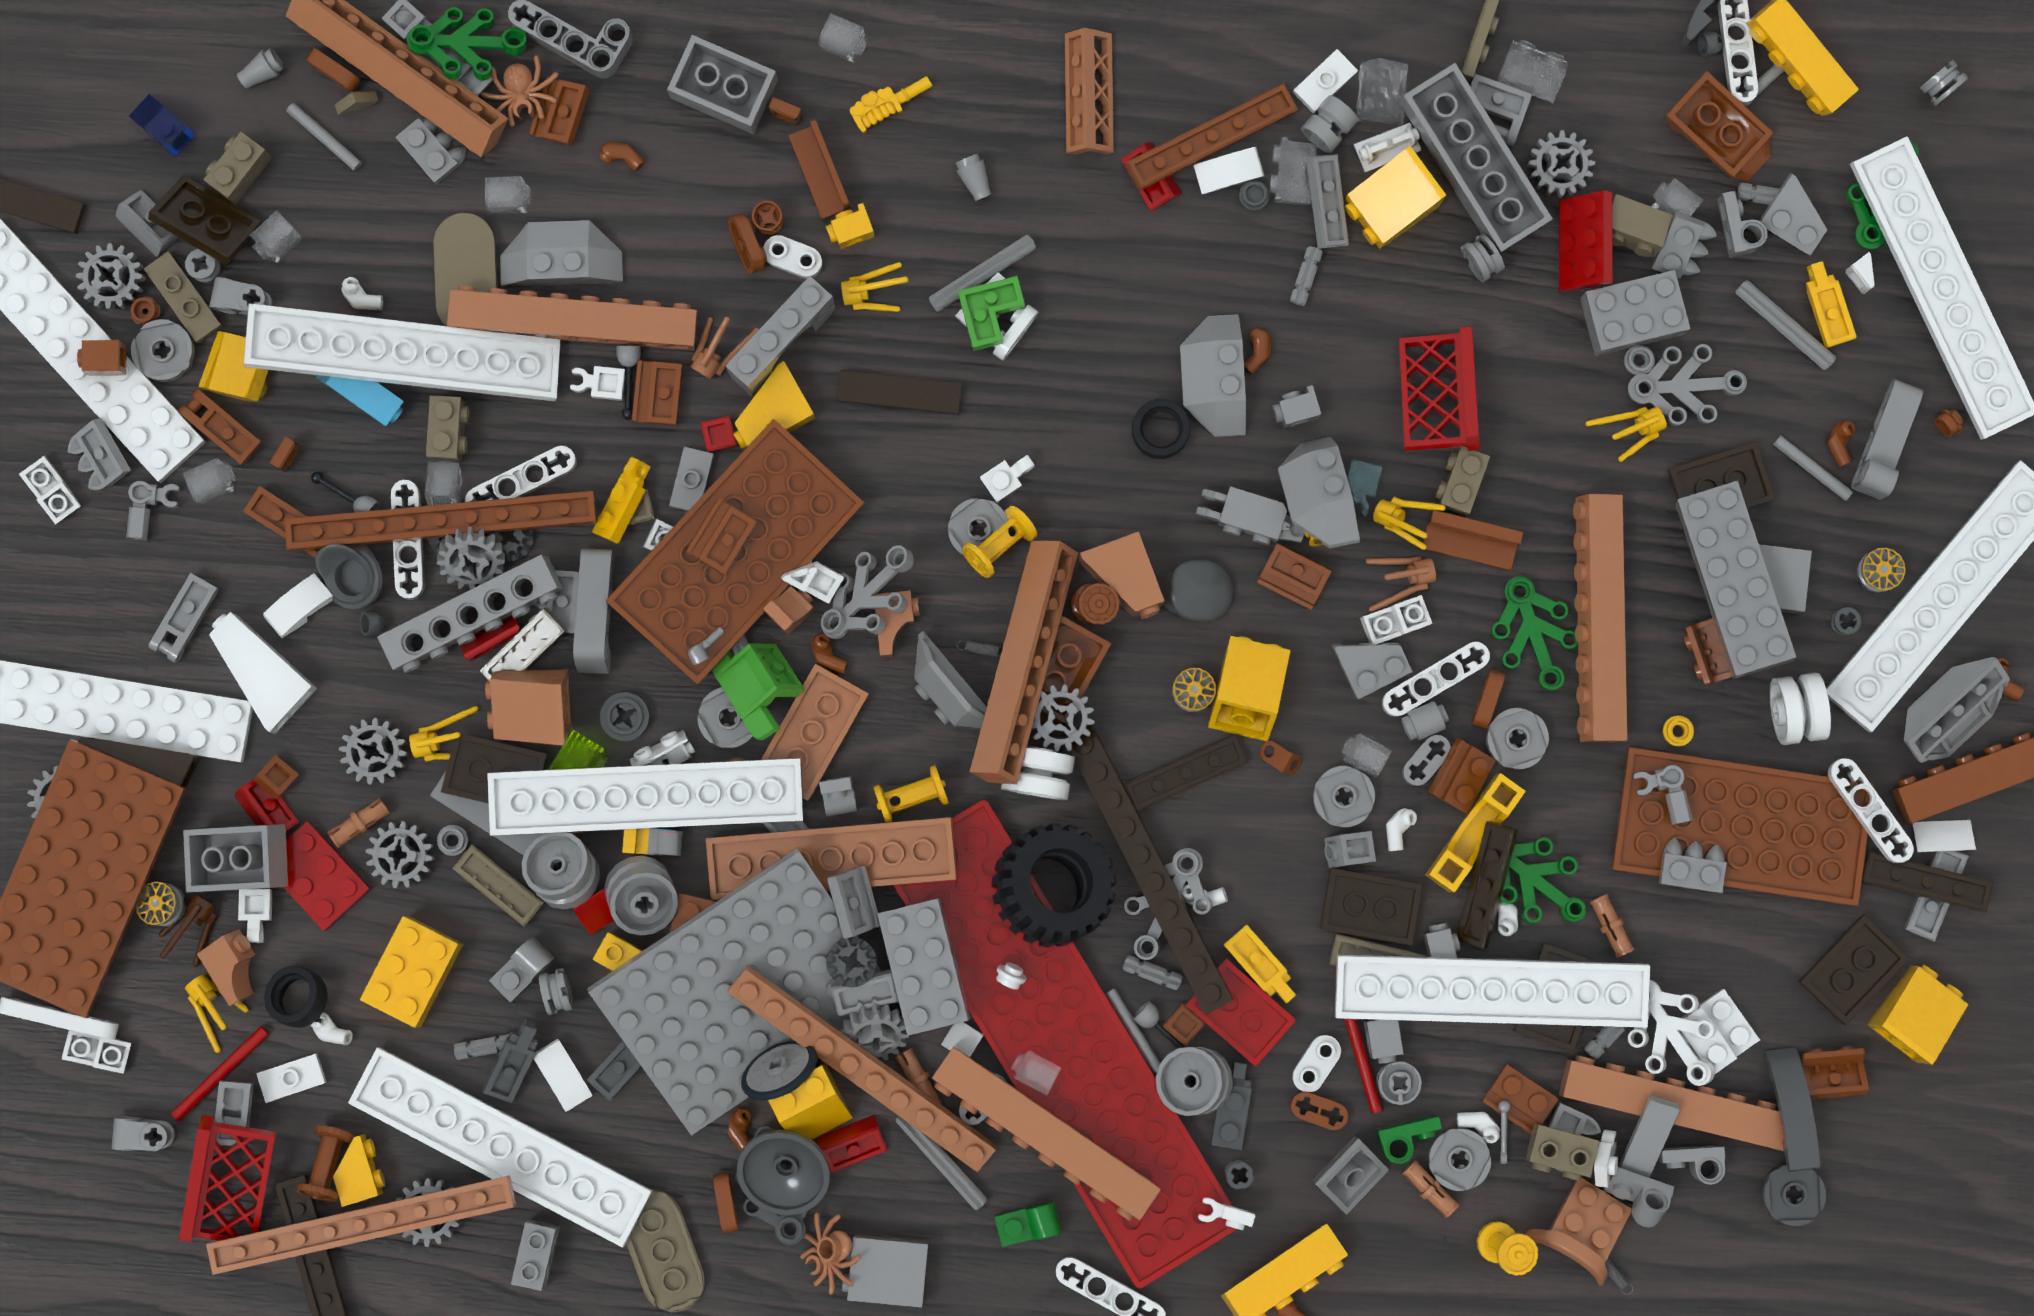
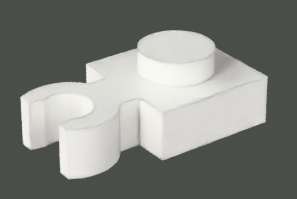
M594 366L593 375L588 374L581 368L572 369L573 375L583 377L581 385H570L572 391L582 393L587 389H592V398L623 401L625 369Z
M1603 1130L1594 1163L1595 1186L1608 1188L1611 1175L1616 1176L1618 1168V1157H1614L1617 1148V1142H1615L1616 1131Z

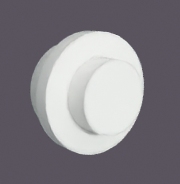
M1007 962L1006 965H998L997 967L998 975L996 980L1004 986L1019 989L1020 985L1024 984L1027 979L1023 974L1024 970L1016 964Z

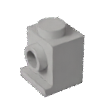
M1313 385L1306 387L1305 394L1301 395L1300 391H1293L1283 395V400L1279 401L1278 404L1272 405L1275 420L1277 423L1282 422L1284 429L1320 418L1321 411Z
M1447 922L1429 926L1430 932L1423 934L1428 957L1457 958L1456 952H1460L1459 940L1456 933L1451 934Z

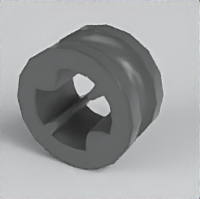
M1844 607L1832 614L1830 625L1836 634L1847 636L1855 633L1860 628L1861 617L1855 609ZM1849 614L1852 618L1849 622H1853V625L1843 629L1840 626V623H1843V621H1839V618Z

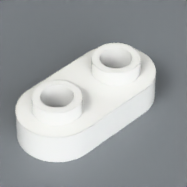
M781 235L770 237L764 244L763 248L767 256V263L775 268L807 279L809 276L812 278L817 276L822 269L820 253L810 246ZM775 246H782L784 248L781 255L773 253ZM804 257H810L812 263L809 266H803L801 260Z
M1027 305L1025 309L1016 310L1010 319L1013 323L1006 333L1003 330L1001 331L1003 344L993 346L995 347L993 354L1004 361L1031 326L1039 312L1030 305Z
M1320 1035L1312 1040L1292 1072L1293 1083L1299 1090L1314 1092L1321 1087L1341 1055L1340 1044L1335 1038L1328 1035ZM1323 1045H1328L1331 1048V1053L1327 1057H1323L1320 1054V1048ZM1306 1071H1311L1314 1074V1079L1310 1083H1306L1303 1080V1074Z

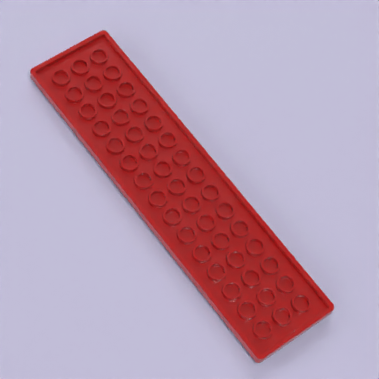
M981 800L952 818L958 879L894 885L906 906L941 898L969 1012L1015 1088L1161 1188L1141 1220L1133 1217L1129 1221L1115 1211L1118 1205L1109 1199L1103 1203L1089 1193L1092 1188L1083 1181H1081L1079 1186L1073 1183L1133 1284L1137 1288H1143L1237 1230L1225 1225L1226 1219L1221 1217L1211 1222L1201 1221L1198 1218V1214L1209 1215L1213 1210L1210 1204L1202 1202L1204 1197L1212 1198L1221 1204L1230 1206L1232 1204L1177 1113L1171 1111L1163 1104L1157 1093L1156 1078L1074 943L1071 942L1057 947L1055 944L1050 947L1039 946V941L1030 944L1023 940L1024 934L1022 932L1015 935L1008 929L1012 925L1008 919L1001 920L998 913L1002 911L1000 904L994 905L992 895L997 893V888L991 887L992 877L998 873L994 869L997 860L1003 857L1002 852L1013 842L990 804L985 800ZM1031 874L1030 882L1035 897L1044 907L1054 911ZM1007 962L1020 966L1027 978L1025 983L1021 984L1019 989L1004 986L996 980L998 965H1006Z

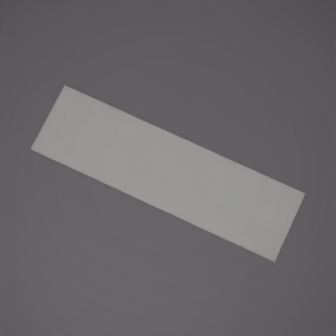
M444 773L430 796L490 834L489 804L442 793ZM545 833L492 836L524 855L530 844Z

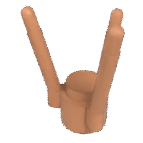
M709 317L703 329L697 350L691 358L693 363L690 368L709 379H712L714 374L721 376L725 365L755 335L759 328H755L719 363L718 361L721 357L714 353L726 330L730 318H724L707 349L705 345L713 323V318Z
M1421 556L1413 558H1367L1365 561L1366 564L1409 565L1406 567V570L1386 574L1384 578L1391 580L1408 577L1410 584L1415 583V585L1370 606V612L1392 604L1417 591L1428 589L1427 583L1436 581V571L1431 558L1421 559Z

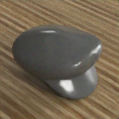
M329 544L317 553L315 558L316 567L324 579L326 588L333 595V600L338 605L348 610H361L376 601L382 589V572L377 559L366 544L350 546Z
M1209 560L1185 561L1179 564L1174 571L1168 573L1160 584V590L1165 600L1163 605L1169 611L1191 621L1211 622L1217 620L1229 610L1233 601V583L1229 574L1222 566Z

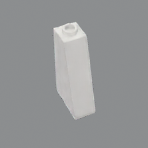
M229 612L226 615L224 613L213 623L212 628L214 630L209 636L264 728L268 732L276 734L318 688L237 614Z

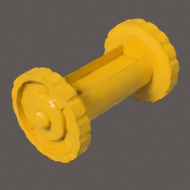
M1010 506L1005 510L1008 521L979 546L969 542L962 547L966 560L985 578H990L995 573L992 563L1023 537L1028 541H1033L1037 537V530L1024 512L1015 506ZM1011 526L1016 531L1014 536H1010L1008 533V529Z
M936 765L930 767L931 777L884 793L880 785L873 787L878 800L877 808L882 811L885 822H892V813L939 797L943 805L949 804L944 791L946 784L944 780L940 779ZM893 796H897L900 798V803L892 805L890 799Z
M1501 1221L1490 1222L1479 1231L1476 1239L1479 1254L1489 1262L1499 1263V1266L1505 1272L1515 1276L1524 1275L1536 1265L1538 1248L1529 1236L1522 1233L1515 1234L1513 1228Z

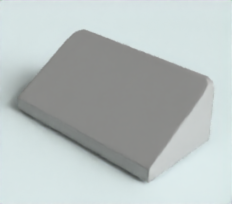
M139 190L118 204L115 215L138 240L158 257L179 237L148 220L149 211L156 204L142 190Z

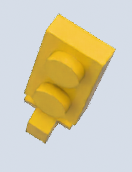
M1823 261L1809 265L1807 271L1810 282L1806 283L1807 294L1824 347L1829 348L1856 339L1857 336L1839 281L1835 280L1833 274L1827 276Z
M633 457L629 459L623 468V473L612 489L603 511L597 519V523L592 530L594 534L616 544L620 542L646 491L643 488V484L651 468L649 465Z
M1245 925L1223 945L1256 984L1270 997L1276 992L1285 1003H1288L1296 996L1286 984L1291 979L1287 974L1288 971L1248 925Z

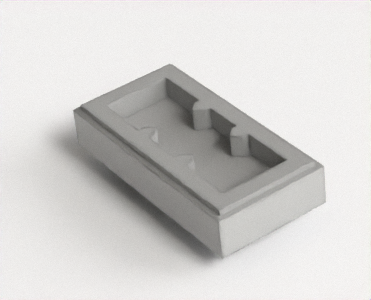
M688 447L683 448L669 504L670 507L688 511L705 493L714 459L713 453Z
M891 969L874 973L868 982L858 987L851 988L844 987L838 983L831 984L838 1016L858 1012L862 1006L870 1009L873 1004L879 1007L899 1002Z

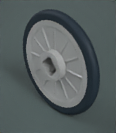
M794 1040L782 1042L766 1049L756 1056L745 1069L741 1079L743 1092L755 1100H771L792 1092L812 1074L817 1062L815 1049L812 1046L803 1047Z

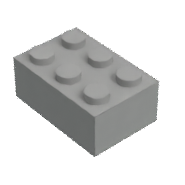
M692 35L667 91L670 99L754 135L778 82V77L775 70Z
M1675 270L1586 291L1580 298L1595 357L1629 349L1636 345H1645L1682 336L1690 330Z
M285 824L183 830L186 892L288 887Z

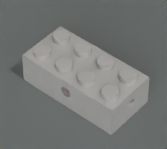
M941 898L878 913L907 1036L970 1020L971 1017Z

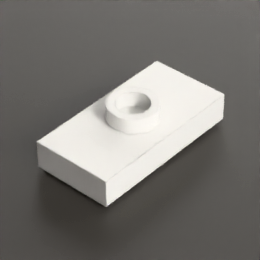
M1336 49L1293 90V93L1314 114L1328 95L1333 96L1357 74L1358 70Z
M318 1053L256 1073L265 1103L327 1083Z

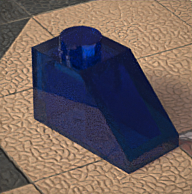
M150 94L129 115L132 120L174 157L195 136L183 122Z

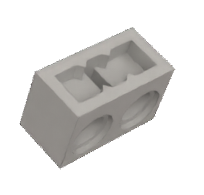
M219 1081L215 1122L249 1127L254 1083ZM217 1134L216 1140L220 1145L232 1146L236 1143L229 1134Z
M532 1219L525 1222L511 1281L512 1285L539 1291L547 1287L560 1226Z

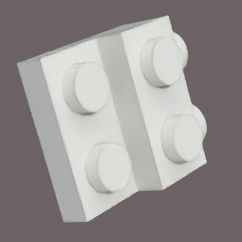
M1720 989L1700 1003L1696 1011L1686 1013L1681 1017L1699 1022L1710 1020L1716 1025V1034L1710 1039H1701L1697 1034L1679 1030L1698 1060L1708 1061L1713 1066L1714 1075L1736 1060L1738 1055L1760 1041L1725 989ZM1703 1024L1701 1027L1704 1035L1710 1034L1711 1029L1709 1025ZM1697 1067L1696 1069L1703 1074L1702 1069Z

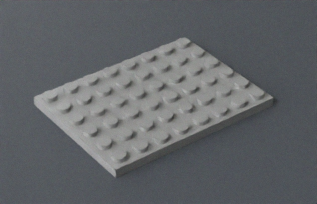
M798 848L587 988L590 996L691 1136L748 1098L742 1090L741 1079L745 1069L756 1056L776 1044L793 1041L785 1033L727 992L729 986L746 965H749L837 1030L843 1029V1020H850L849 1014L842 1016L837 1014L831 990V984L836 982L829 975L826 964L827 955L831 947L837 941L844 939L834 902ZM855 949L850 957H838L842 962L846 963L847 971L845 975L847 976L853 967L865 968L864 965L857 961V949ZM876 964V969L874 973L882 972L879 966Z

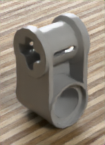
M216 277L209 308L228 314L248 315V306L251 300H257L259 297L260 302H254V304L273 306L271 296L257 285Z
M127 1116L114 1117L111 1149L122 1151H158L172 1145L175 1141L176 1132L173 1125L167 1121ZM157 1131V1134L162 1135V1140L159 1141L157 1137H153V1132Z

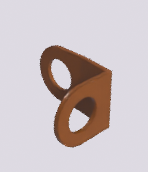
M1267 741L1261 746L1260 756L1262 760L1277 770L1292 775L1299 769L1302 762L1301 756L1289 752L1273 741ZM1273 746V756L1269 758L1266 757V747ZM1297 760L1296 767L1290 770L1291 763Z

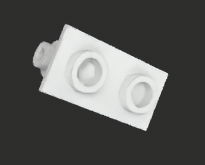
M1411 123L1354 144L1365 173L1384 166L1409 146L1412 147L1415 153L1421 151L1418 142L1420 139L1419 133L1416 128H1412Z
M683 729L678 733L673 731L661 738L660 743L651 748L645 746L637 750L633 755L634 757L630 759L631 766L664 765L662 761L668 759L670 764H681L692 758L691 754L695 753V750L690 741L687 742L688 739Z

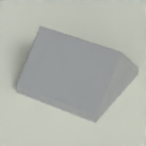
M1353 1136L1312 1179V1182L1347 1215L1389 1169L1359 1138Z

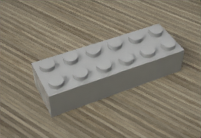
M1456 63L1404 94L1398 100L1481 234L1484 233L1490 238L1499 253L1553 219Z
M1738 480L1677 499L1675 506L1732 678L1737 679L1794 661L1796 654Z

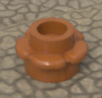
M148 296L136 299L131 305V318L138 325L143 324L144 326L146 323L154 321L161 313L160 306L155 303L153 298ZM144 309H148L147 314H143Z
M1941 409L1939 416L1934 419L1937 429L1949 438L1956 433L1960 434L1962 432L1961 425L1963 424V419L1959 413L1953 409L1950 411Z

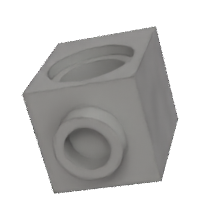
M1374 1019L1364 1021L1369 1058H1377L1378 1064L1397 1061L1396 1055L1404 1054L1398 1020Z

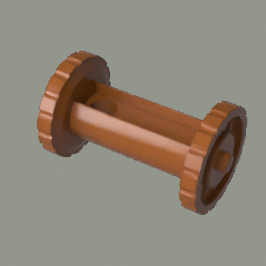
M1107 584L1081 585L1072 593L1073 595L1070 598V609L1073 616L1085 624L1108 623L1119 611L1120 601L1118 595Z
M315 1125L313 1134L320 1137L321 1142L309 1183L298 1184L296 1192L313 1199L336 1202L338 1194L330 1190V1185L342 1144H351L355 1136L338 1128Z

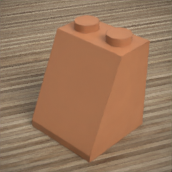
M1139 531L1080 553L1079 561L1081 566L1099 584L1103 583L1112 587L1118 595L1120 605L1132 617L1140 615L1143 620L1159 614L1160 607L1163 606L1165 600Z
M568 669L494 671L490 681H486L485 684L486 699H491L492 711H488L487 724L488 729H493L494 739L565 745L572 729Z

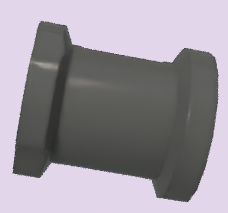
M1242 1160L1231 1161L1224 1169L1225 1180L1234 1189H1246L1253 1182V1170ZM1244 1167L1243 1173L1246 1179L1244 1181L1238 1179L1236 1182H1233L1234 1175L1231 1173L1234 1168L1240 1170Z

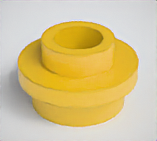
M1673 716L1664 723L1662 732L1664 739L1669 744L1684 746L1692 740L1694 727L1688 718ZM1676 725L1680 726L1683 730L1680 737H1676L1673 734V728Z

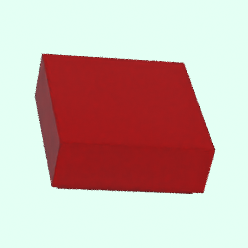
M730 416L700 422L707 452L712 453L738 446L733 434L734 429Z

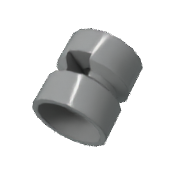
M1328 95L1317 109L1319 114L1311 115L1301 127V131L1317 148L1331 154L1341 142V134H1348L1358 122V117L1344 102L1332 95Z

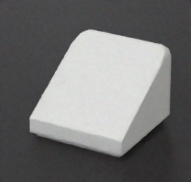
M1868 252L1845 270V273L1863 294L1875 286L1871 254Z
M964 1022L953 1024L941 1045L948 1050H951L954 1046L970 1057L983 1034Z

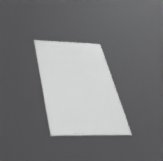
M1970 820L1912 823L1918 852L1976 850Z

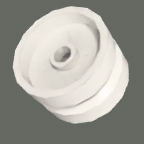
M1816 672L1801 674L1797 682L1790 676L1772 679L1770 684V708L1774 729L1779 742L1782 745L1800 743L1803 735L1809 741L1828 739L1831 729V713L1827 690L1821 675Z
M1028 746L1021 767L1024 770L1023 773L1020 772L1017 784H1002L1001 789L1037 797L1068 800L1070 784L1065 780L1052 778V774L1068 775L1072 773L1075 757L1056 753L1055 750Z

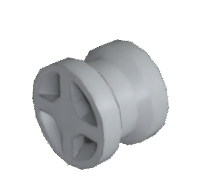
M199 249L190 252L185 260V268L188 274L198 282L210 283L220 274V262Z

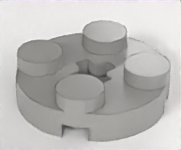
M159 319L148 322L140 329L141 331L137 334L136 339H133L131 344L133 363L150 379L159 382L173 381L180 378L184 373L189 372L193 366L192 361L195 356V347L192 337L182 326L172 321ZM161 343H165L166 347L171 348L166 358L155 354V350L160 349Z
M978 498L966 500L959 504L951 514L948 524L950 542L954 549L964 556L962 547L966 543L970 542L979 546L1008 521V518L1003 509L993 501ZM976 521L978 524L984 522L987 525L984 529L985 535L983 537L979 535L973 536L970 533L973 530L971 525L973 522Z
M717 688L706 695L701 703L698 714V726L702 735L709 742L720 748L733 749L748 743L753 736L723 688ZM726 709L730 713H737V717L734 718L735 724L732 726L728 723L722 724L720 721L724 717L723 711Z
M1507 709L1499 713L1487 727L1486 746L1489 754L1504 768L1514 770L1529 768L1540 761L1548 747L1549 733L1546 724L1542 718L1527 709ZM1513 730H1517L1518 734L1524 733L1525 740L1521 741L1522 747L1517 748L1516 744H1511L1509 741Z
M1349 766L1333 767L1324 772L1315 783L1312 795L1313 805L1320 818L1329 825L1341 828L1352 827L1363 822L1371 812L1375 801L1374 786L1369 777L1356 768ZM1343 788L1345 792L1350 791L1352 793V797L1348 799L1349 804L1347 806H1344L1342 802H1337L1335 799L1339 795L1338 789Z
M1451 1128L1439 1134L1432 1142L1428 1152V1168L1442 1186L1454 1191H1464L1480 1185L1486 1179L1491 1168V1156L1485 1140L1480 1135L1465 1128ZM1460 1151H1464V1158L1468 1160L1465 1166L1460 1164L1458 1168H1455L1453 1166L1454 1160L1451 1159L1453 1153L1459 1154Z

